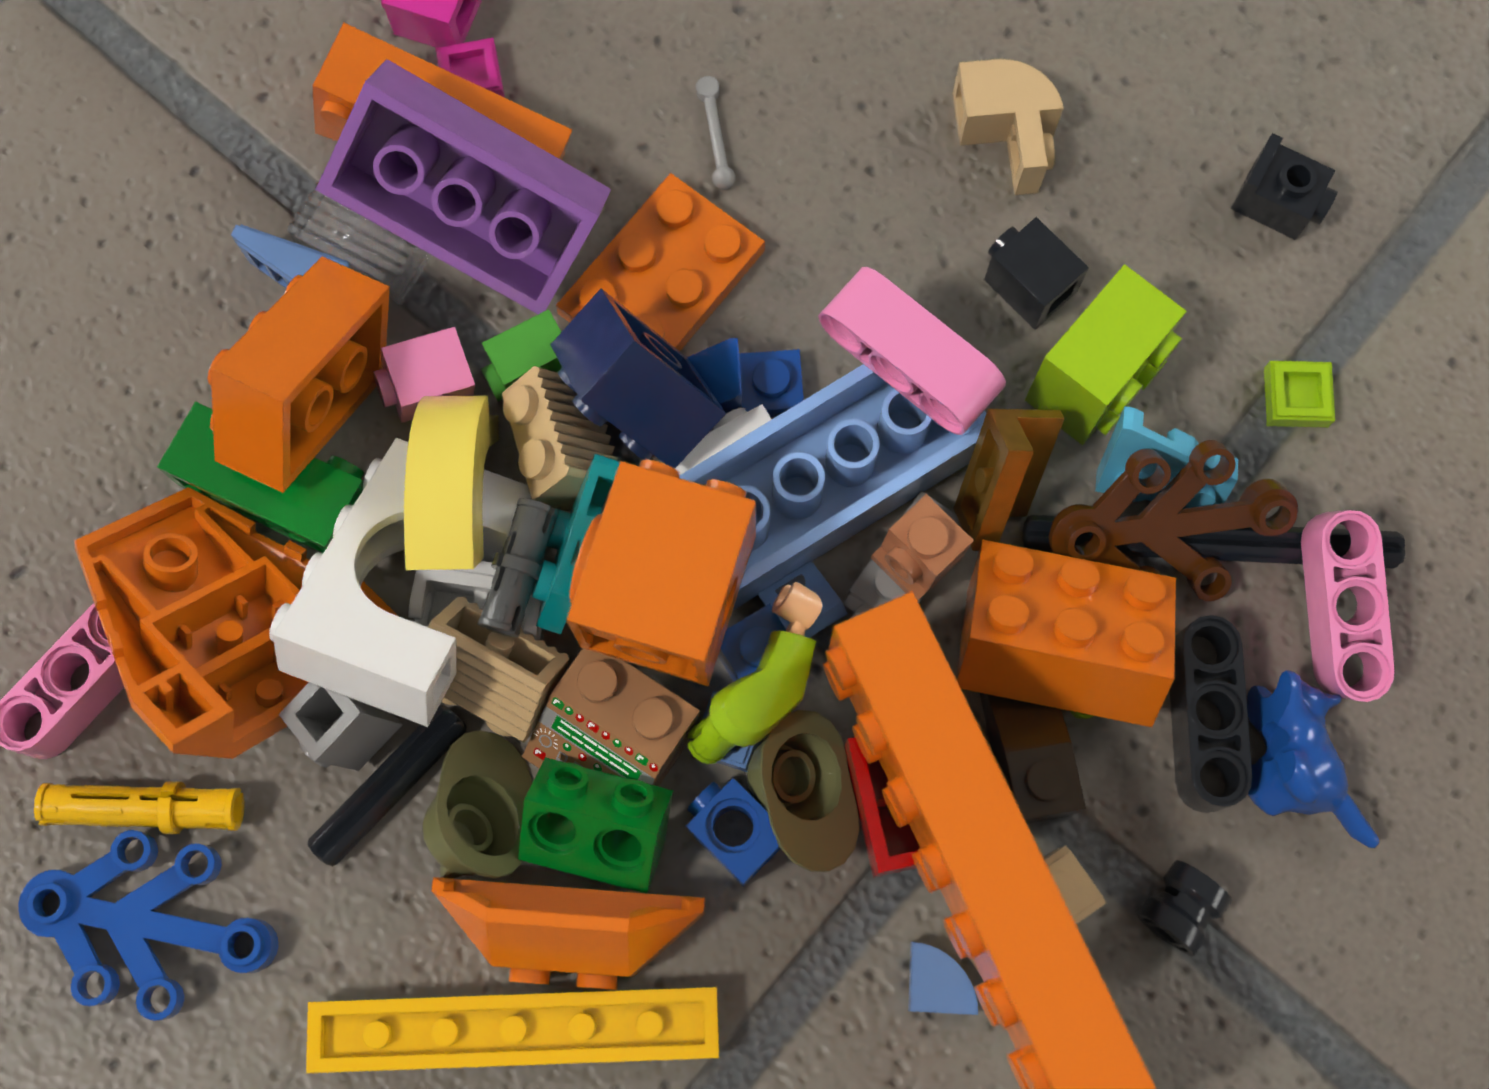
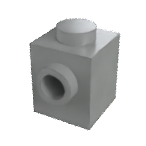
M310 682L279 713V716L299 740V746L312 761L322 767L333 765L359 771L403 725L395 714Z

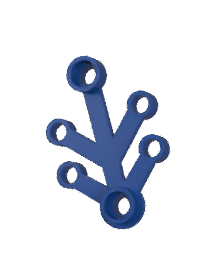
M128 830L120 833L114 839L109 853L74 875L62 870H48L36 875L22 890L18 904L20 919L31 933L40 937H54L74 973L71 981L72 996L78 1003L84 1006L105 1005L116 997L120 988L118 973L111 966L101 964L83 925L106 929L139 988L136 996L137 1009L148 1020H167L177 1015L184 1004V991L178 982L168 978L147 939L219 954L222 963L228 969L238 973H255L268 967L275 959L279 945L277 934L269 923L260 919L241 918L225 927L155 911L192 886L207 885L217 878L222 865L220 855L214 848L202 844H190L184 847L177 854L174 866L115 903L91 898V896L127 871L141 872L153 865L158 855L157 842L150 834L137 830ZM139 839L144 847L143 855L137 862L130 863L126 859L125 850L131 841ZM203 852L208 860L207 869L202 875L194 877L189 871V862L195 854ZM55 891L60 898V905L53 915L48 916L43 911V900L48 893ZM247 932L254 940V948L249 956L242 959L235 953L234 943L240 934ZM98 972L103 976L105 986L102 993L94 998L90 996L86 987L89 977L93 973ZM160 986L165 987L170 995L169 1005L162 1012L156 1011L151 1004L152 993Z

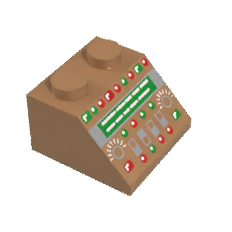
M582 648L552 691L522 757L539 769L546 757L660 786L691 738H687L689 731L702 721L700 710L626 661Z

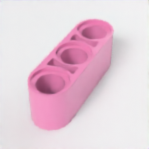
M862 267L818 315L819 322L824 330L840 346L936 423L954 434H964L1006 386V380L1001 371L985 355L885 276L869 267Z
M1361 511L1325 512L1316 515L1307 522L1301 537L1313 672L1316 682L1329 694L1340 695L1342 698L1354 701L1370 702L1379 699L1388 692L1394 681L1395 670L1382 537L1376 522ZM1339 523L1345 526L1351 537L1350 548L1342 557L1335 554L1330 544V534ZM1348 588L1356 597L1357 610L1350 620L1344 622L1338 615L1336 604L1340 593ZM1356 653L1362 660L1363 675L1354 686L1349 687L1343 677V666L1346 660Z
M94 603L0 700V746L37 759L56 757L73 743L124 688ZM88 663L90 670L88 679L84 685L72 691L70 684L72 674L79 666ZM40 712L42 717L41 728L33 738L26 740L24 733L25 725L31 716Z

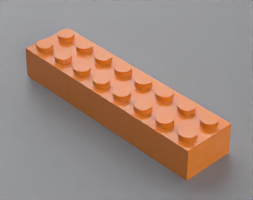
M913 591L834 626L829 650L826 651L828 662L823 663L827 679L837 699L842 701L850 698L856 710L858 724L853 725L852 729L865 759L869 764L879 760L889 780L887 782L888 787L882 789V793L894 821L899 828L909 824L917 839L920 849L913 853L912 857L922 881L930 893L941 890L952 913V916L943 919V923L957 954L961 959L966 957L973 958L984 982L974 986L988 1020L993 1027L1000 1024L1003 1029H1006L1016 1050L1006 1054L1020 1088L1156 1089Z

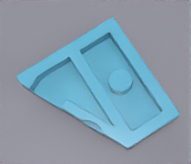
M1124 406L1098 466L1095 492L1104 493L1125 471V465L1129 457L1141 449H1153L1165 459L1171 469L1170 482L1187 465L1192 450L1199 443L1195 437L1176 428L1167 432L1166 438L1143 426L1144 412L1133 407ZM1221 455L1210 457L1205 462L1203 470H1210L1216 467L1220 462ZM1235 458V470L1227 481L1219 485L1206 484L1183 509L1225 503L1238 480V459ZM1148 464L1143 467L1139 473V478L1145 479L1153 475L1157 464ZM1162 490L1153 494L1140 492L1132 502L1152 501Z

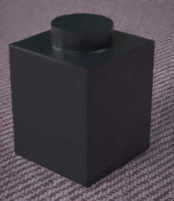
M1035 217L1020 231L1015 227L1009 228L993 243L988 251L991 260L984 281L1035 330L1078 292L1089 267Z

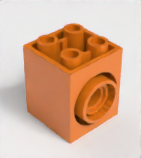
M641 460L640 465L636 466L620 461L603 513L596 515L592 520L581 544L571 580L569 595L571 607L566 621L581 648L709 686L756 538V501L745 498L746 491L729 482L710 479L707 480L704 486L680 479L679 471L661 462Z

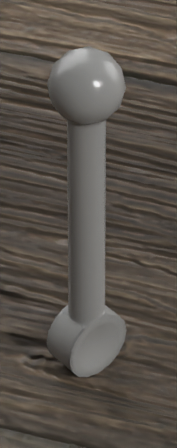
M705 76L698 80L696 94L704 102L716 165L712 181L720 190H727L735 183L736 176L734 171L728 167L716 104V99L719 97L720 92L719 83L714 77Z

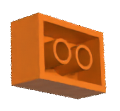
M322 256L303 276L297 275L290 281L284 295L267 312L261 311L254 317L248 331L230 349H223L216 355L208 372V383L211 385L212 393L210 429L214 435V456L216 462L277 491L285 492L376 388L373 371L382 369L381 348L385 347L387 343L390 286Z
M982 539L967 590L956 681L960 689L1153 727L1174 681L1176 578Z

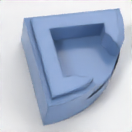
M910 942L908 1011L978 1015L976 994L969 977L962 967L952 957L938 948L923 943Z

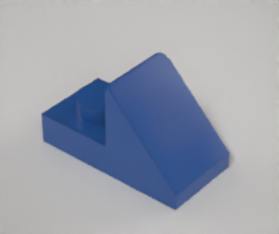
M729 338L687 357L726 413L738 408H745L748 412L763 404L770 418H775L804 400L800 349L739 353L738 338Z

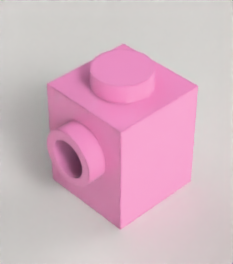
M455 327L381 348L382 369L373 371L375 383L383 406L386 408L395 405L401 423L413 420L415 409L424 396H474L475 383Z

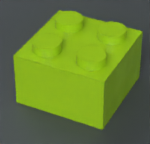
M1124 264L1044 357L1025 401L1036 410H1061L1065 418L1061 429L1081 445H1084L1096 429L1106 436L1117 424L1124 406L1130 407L1129 404L1141 389L1144 391L1167 363V358L1182 341L1183 338L1177 335L1174 330L1187 311Z

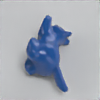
M1286 670L1280 675L1273 694L1264 686H1252L1247 695L1248 718L1266 745V753L1259 758L1257 763L1251 765L1252 782L1247 794L1252 802L1264 813L1271 816L1285 812L1307 815L1332 812L1352 838L1368 848L1377 847L1380 841L1377 834L1347 793L1349 784L1345 766L1337 754L1325 726V716L1328 710L1341 703L1342 697L1340 695L1326 694L1319 688L1309 686L1301 680L1297 673L1291 670Z

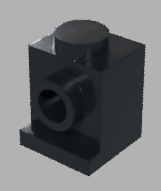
M1272 133L1251 167L1230 209L1296 240L1309 221L1320 225L1338 194L1337 191L1327 187L1336 170L1281 145L1283 138Z

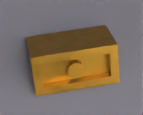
M988 409L954 505V511L962 529L974 540L970 546L972 551H979L982 539L999 543L1009 517H1027L1065 419L1061 410Z

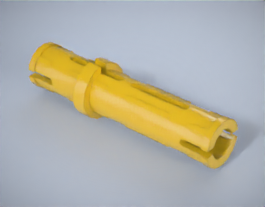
M167 781L162 787L83 786L43 783L36 792L34 816L36 821H39L38 824L40 826L159 828L162 834H179L183 828L237 831L243 821L245 802L240 788H186V785L181 781Z

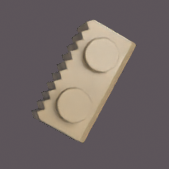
M533 366L502 392L504 401L503 413L510 422L519 454V469L526 478L531 499L545 503L555 509L571 510L594 455L598 454L616 461L618 457L612 455L615 446L609 445L611 436L605 434L608 425L597 426L577 409L572 401L577 396V393L559 377L557 372Z
M456 597L428 625V628L456 638V675L441 702L449 705H458L485 720L487 726L493 732L502 736H513L524 743L533 733L552 691L563 677L569 657L567 653H558L556 647H547L544 640H535L533 634H524L522 628L520 629L519 637L516 638L477 625L483 609H479L477 603H468L466 597Z

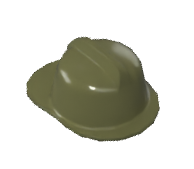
M795 710L768 733L765 740L753 752L747 769V784L750 795L768 812L770 824L778 845L789 859L811 872H829L847 861L855 850L859 834L858 809L849 776L847 756L842 738L830 720L816 711Z
M483 730L465 733L450 745L444 759L437 795L427 808L422 824L424 841L430 854L440 864V875L442 878L455 879L461 875L472 876L476 874L499 878L512 874L522 863L521 860H518L523 806L524 799L532 785V779L525 760L514 745L498 734Z

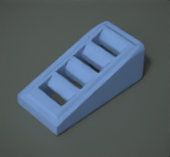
M242 224L240 226L235 225L231 233L232 238L250 264L284 288H287L295 276H303L322 256L352 269L346 260Z

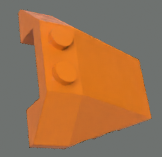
M189 487L74 540L75 551L131 707L172 753L233 759L288 727L279 716V713L309 682L278 670L274 641L270 640V628L279 608L284 603L292 604L302 588L304 571L310 559L306 558V548L291 540L282 545L256 531V522ZM364 581L362 582L360 588L371 602L384 611L399 616Z

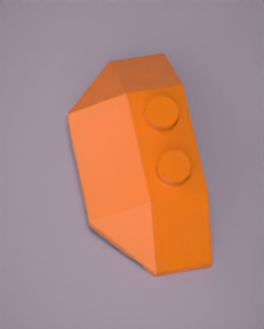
M433 877L432 883L434 895L490 965L510 968L509 982L549 985L551 971L577 973L576 987L617 990L618 976L634 977L702 918L706 912V899L701 897Z

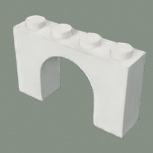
M395 438L384 458H375L370 464L364 478L363 491L355 504L345 505L339 513L333 530V539L324 553L317 552L311 557L304 571L302 588L292 604L284 603L277 611L270 628V640L274 641L279 671L428 727L456 675V638L384 611L371 602L360 588L366 575L377 563L396 552L405 550L404 487L408 442ZM485 469L482 494L484 558L482 561L492 562L495 553H502L513 522L518 499H531L528 485Z

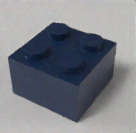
M602 288L550 344L562 366L558 371L559 377L577 393V396L572 400L577 409L599 427H602L609 421L622 432L619 434L621 440L643 460H649L654 455L666 465L676 468L726 415V412L691 361Z

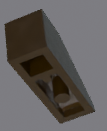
M980 693L992 754L1026 824L1069 817L1085 810L1086 805L1073 746L1061 709Z

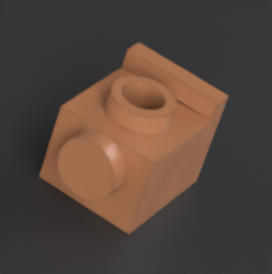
M925 494L889 528L881 547L872 554L871 559L906 594L913 591L917 601H919L961 561L974 540Z

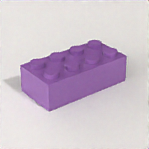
M388 59L365 81L315 189L536 314L546 311L597 221L611 191L610 188Z

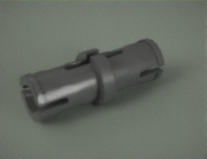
M526 498L518 499L513 522L502 553L497 552L494 555L491 567L496 571L487 601L477 622V625L487 630L516 638L520 635L530 596L543 567L541 564L546 546L559 515L557 509L551 508V506Z

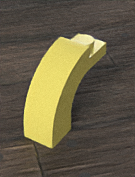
M488 395L424 396L415 409L408 441L404 487L406 570L475 569L484 558L482 513L484 465L489 447L499 440L498 415L489 416Z

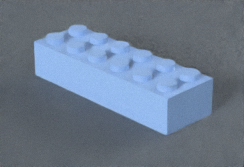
M862 364L681 474L680 479L704 486L707 480L710 479L732 483L746 491L745 498L756 501V538L733 610L756 597L759 592L809 561H814L912 500L920 491L928 490L968 465L986 416L985 410L964 434H954L936 423L867 366Z

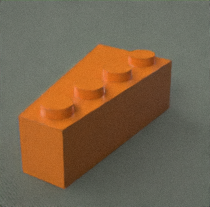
M344 22L313 83L315 133L338 141L365 81L386 59L562 160L573 130Z

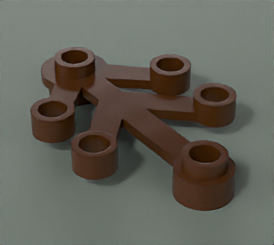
M1203 441L1192 450L1187 465L1169 482L1171 469L1165 459L1153 449H1141L1129 457L1125 465V471L1092 506L1075 504L1064 508L1056 515L1050 529L1049 543L1054 554L1161 575L1152 566H1138L1117 547V545L1142 542L1186 576L1189 586L1200 599L1215 601L1228 593L1232 584L1230 573L1219 560L1212 557L1204 558L1179 537L1249 527L1263 536L1281 535L1293 527L1297 518L1298 504L1295 497L1280 482L1274 479H1261L1249 485L1237 502L1183 509L1206 484L1219 485L1232 476L1236 465L1232 453L1219 441ZM1221 455L1220 462L1216 467L1210 470H1203L1205 462L1210 457ZM1148 464H1157L1153 475L1145 479L1139 478V473L1143 467ZM1162 490L1139 515L1119 517L1140 492L1153 494ZM1280 506L1274 515L1266 518L1267 513L1272 508ZM1086 532L1093 533L1087 541L1074 545L1076 539L1081 534ZM1217 573V577L1212 583L1201 585L1205 576Z

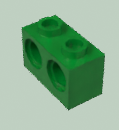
M545 757L524 799L518 860L647 894L664 850L673 790L647 784L641 780L628 779L585 768L575 763L562 762Z

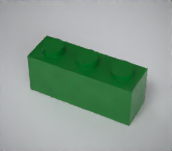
M195 401L157 468L177 485L183 488L189 487L250 520L323 554L333 539V530L339 513L345 505H354L362 493L364 483L362 478L365 473L352 463L334 455L329 457L327 463L314 457L284 493L277 491L215 461L214 435L210 429L212 409Z

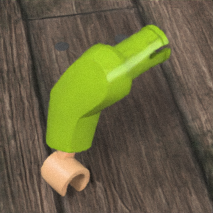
M794 582L792 586L785 585L780 590L773 604L772 612L790 622L787 630L771 632L756 671L730 683L717 692L711 700L710 715L689 731L687 738L694 740L688 743V748L697 760L705 764H715L722 760L736 745L741 747L755 745L801 703L804 698L816 644L815 640L804 635L805 631L816 621L822 610L821 599L815 592L799 582Z

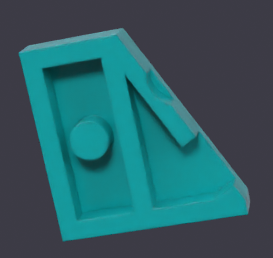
M595 454L570 512L558 509L559 515L547 543V546L557 549L554 563L547 560L543 561L539 579L536 581L532 592V598L543 601L536 627L558 634L562 633L571 607L570 586L578 553L592 520L601 512L603 503L613 484L619 461Z

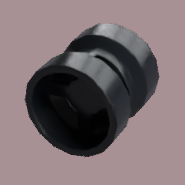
M1176 860L1164 875L1166 890L1162 891L1158 897L1148 898L1137 913V917L1162 940L1189 956H1195L1206 940L1204 929L1208 925L1207 921L1209 919L1221 918L1233 901L1231 896L1206 874L1185 862Z

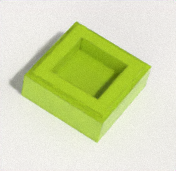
M1268 362L1264 367L1267 426L1328 428L1335 422L1332 362Z

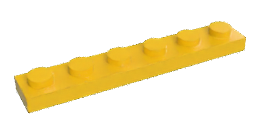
M717 987L308 1002L306 1073L719 1058Z

